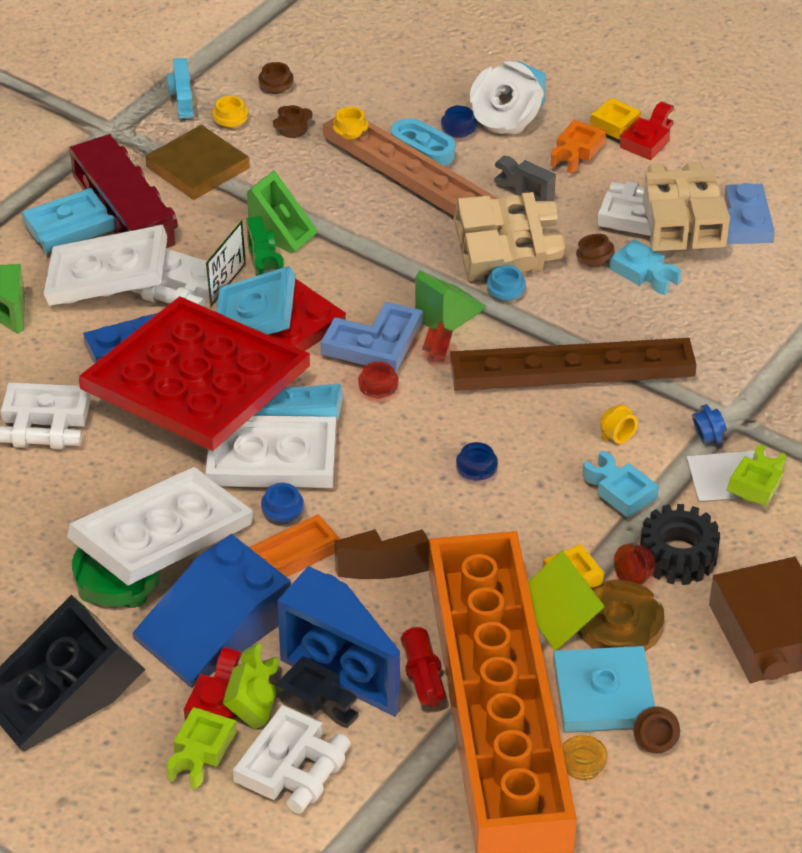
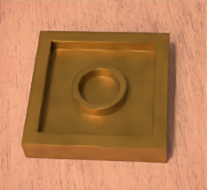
M203 125L197 126L145 155L146 167L193 200L250 168L249 156Z

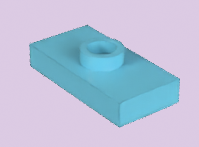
M341 384L285 388L255 415L336 417L338 419L343 401Z

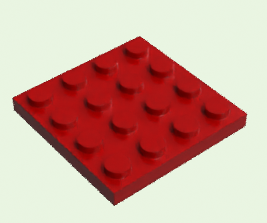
M179 296L79 375V388L206 449L214 451L310 367V353Z

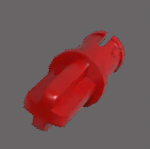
M412 627L402 633L400 637L407 658L405 666L406 675L409 679L413 680L420 704L436 708L439 706V702L445 699V690L439 674L441 661L438 656L433 654L427 630L422 627Z

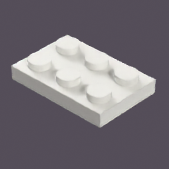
M163 225L53 246L44 290V296L48 305L71 304L78 300L98 296L107 297L119 292L148 289L154 285H160L167 244V234Z
M253 416L214 451L208 449L206 476L219 486L270 487L277 483H288L295 487L333 488L336 417Z

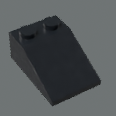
M70 595L0 665V726L14 743L25 752L113 703L146 669L94 613L74 596Z

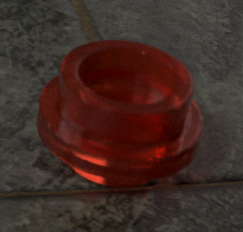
M438 322L436 329L428 327L422 350L428 352L427 360L433 362L434 358L442 361L445 359L453 330L444 328V323Z
M385 362L367 364L358 378L360 391L364 395L376 399L391 396L397 391L399 386V378L394 368Z
M628 543L617 549L614 556V568L620 580L632 581L643 585L653 575L655 561L648 548L636 543Z

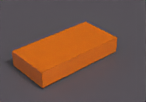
M317 514L249 548L288 577L305 569L307 566H311L335 554L334 541L341 538Z

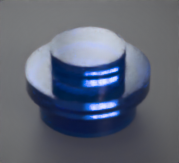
M456 105L445 111V115L441 119V128L452 137L463 138L476 130L477 119L470 108Z
M472 442L465 445L456 458L458 473L469 480L481 481L488 479L496 473L498 468V459L493 449L482 442Z

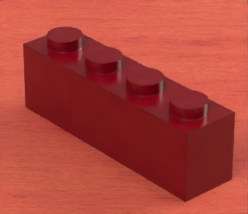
M107 134L69 147L73 177L83 190L91 188L107 208L108 215L114 217L115 230L113 231L115 234L163 225L167 234L166 248L175 245L174 229L178 228V221L174 210L171 207L165 206L155 186L151 187L148 184L141 167L135 166L132 163L128 151L123 145L119 146L112 135Z

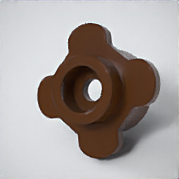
M295 105L282 106L278 109V118L273 120V127L279 130L280 134L285 137H301L307 132V121L313 117V113L310 109H302Z

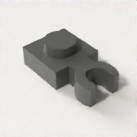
M502 156L495 162V167L503 170L494 178V182L499 186H512L516 188L515 195L522 196V193L533 192L535 201H554L555 173L526 160L519 165L509 156Z

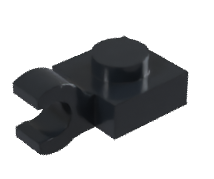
M304 656L275 684L276 697L311 716L320 708H323L336 724L348 728L359 716L357 711L350 708L357 701V696L346 689L340 688L339 674Z

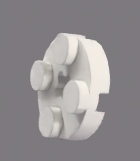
M506 61L502 62L504 65L497 66L494 69L490 66L479 74L471 87L470 102L472 103V112L475 118L487 130L499 134L509 133L516 135L521 133L538 113L544 91L529 68L518 62ZM512 90L513 98L511 101L501 105L502 102L499 99L501 93L507 95Z

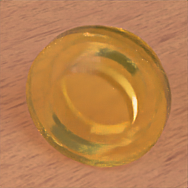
M576 735L567 739L562 745L567 773L575 779H592L604 769L607 763V749L595 737Z

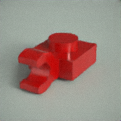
M660 101L654 108L649 121L639 117L620 136V148L652 160L670 141V128L673 125V120L668 119V116L674 110V106Z
M224 647L219 655L214 677L200 674L183 709L185 720L193 707L234 720L236 714L223 704L232 670L238 666L242 651Z

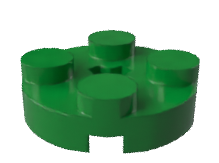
M80 547L77 548L72 559L73 579L77 586L79 597L85 602H94L104 606L136 608L143 605L147 600V595L156 588L161 577V570L127 585Z

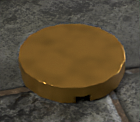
M625 580L605 581L602 587H597L593 590L605 607L578 631L580 638L592 649L644 646L645 651L656 645L663 633L664 608L661 602L659 605L658 601L654 599L652 591L645 586Z

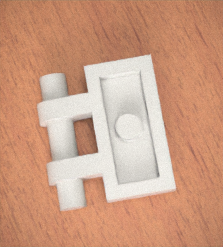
M612 181L610 190L607 191L598 213L597 226L651 237L649 222L643 205L644 187H639V183L627 181L626 184Z
M166 249L161 284L154 285L148 289H134L130 291L140 294L143 300L153 303L159 300L170 304L181 296L205 307L206 301L210 302L206 271L207 261Z
M8 383L1 414L3 423H14V427L0 426V443H13V446L16 448H27L29 444L50 445L51 449L64 450L66 446H81L82 430L68 429V426L85 427L91 394L74 385ZM31 424L51 425V428H33Z
M282 705L233 769V781L272 800L276 799L284 787L290 789L293 793L286 804L291 811L301 814L308 804H314L324 791L323 783L328 776L337 773L345 762L344 754L351 746V743L342 734H336L330 743L321 740L320 737L323 735L322 722ZM306 757L315 761L308 773L298 769Z

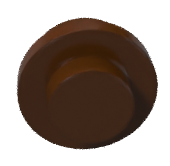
M271 62L263 66L258 82L262 89L272 94H280L292 87L294 76L288 65L281 62Z
M591 234L583 237L578 242L579 248L576 251L577 260L582 264H586L589 267H600L613 257L615 249L613 243L608 240L606 235Z
M651 706L642 710L635 718L633 735L638 745L645 751L664 753L677 743L680 736V724L677 717L669 709L662 706Z

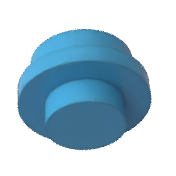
M511 265L496 267L487 280L488 292L500 300L516 299L526 289V280L522 276V272Z

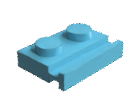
M91 188L22 211L23 224L36 242L43 246L45 254L52 252L53 246L84 241L115 230L114 217L108 215L107 208Z

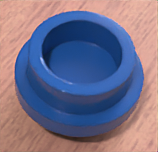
M707 404L700 406V411L692 414V420L698 436L704 445L710 442H714V444L721 443L723 441L721 433L726 432L727 428L718 409L711 410Z
M277 483L266 490L261 500V510L264 516L272 521L289 522L302 514L304 500L295 486L288 483Z

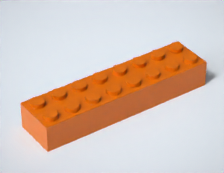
M518 532L429 538V579L475 853H574L577 818Z

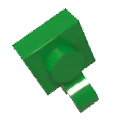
M261 216L246 218L247 245L255 269V275L264 274V270H269L270 268L275 270L284 268V258L275 252V240L272 230L266 231Z

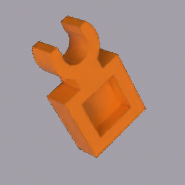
M573 120L557 138V147L551 152L550 166L555 167L559 162L566 161L568 162L567 172H575L578 169L579 159L589 162L603 146L606 140V130Z

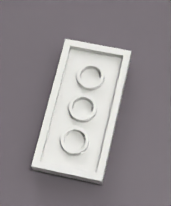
M192 467L70 523L67 538L125 584L130 585L224 539L231 533L234 534L250 526L254 511L198 469Z

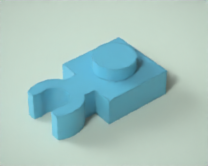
M187 58L173 59L174 73L167 74L169 95H176L179 118L193 117L188 62Z
M635 239L610 258V270L638 286L648 281L651 283L652 288L660 294L665 295L668 293L669 281L676 285L680 283L681 270L677 266L664 264V255L657 251H652L650 247Z
M601 451L599 453L598 465L600 467H595L588 461L583 463V478L591 484L598 485V495L627 518L658 498V484L630 463L622 468L617 467L614 457L608 452Z

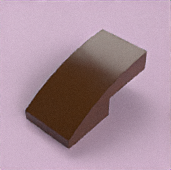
M376 529L334 541L335 571L338 577L388 579L429 571V539L423 529L384 541L381 540Z

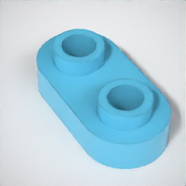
M401 119L392 125L391 135L441 165L446 166L454 161L455 141L449 135L417 119Z

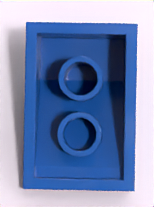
M231 533L200 554L134 630L133 639L189 687L193 688L200 674L210 676L216 671L217 661L224 647L243 652L279 626L277 600L291 586V580Z
M307 566L277 600L280 661L293 667L304 656L339 674L340 688L352 692L357 696V699L396 717L400 712V650L346 583L331 574H325Z

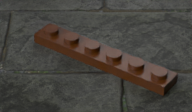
M690 338L450 351L454 391L695 377L697 366Z

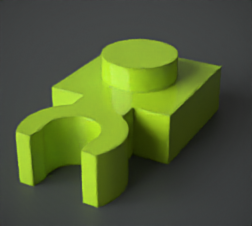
M761 444L755 448L753 459L743 457L731 475L726 491L741 496L746 501L767 506L781 483L787 456L781 452L777 458H768L764 455L766 446Z
M260 643L252 645L243 651L241 656L242 664L233 668L223 700V704L254 730L268 723L276 694L275 686L268 680L269 676L275 674L279 667V660L275 656L262 662L260 657L262 645Z
M193 707L173 741L175 754L167 762L168 780L173 782L180 771L190 770V788H198L204 779V763L217 767L236 735V720Z

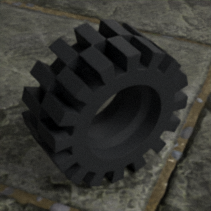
M670 504L662 507V514L655 509L651 512L650 518L646 517L643 521L639 558L640 562L644 561L643 567L647 572L654 569V578L660 580L665 575L669 584H674L675 578H681L682 585L690 584V577L699 582L703 580L704 573L709 576L713 572V566L716 567L719 551V526L716 521L711 522V515L707 512L699 516V508L692 506L689 512L684 511L685 504H677L676 510H672ZM681 540L692 544L693 547L676 548L665 542Z

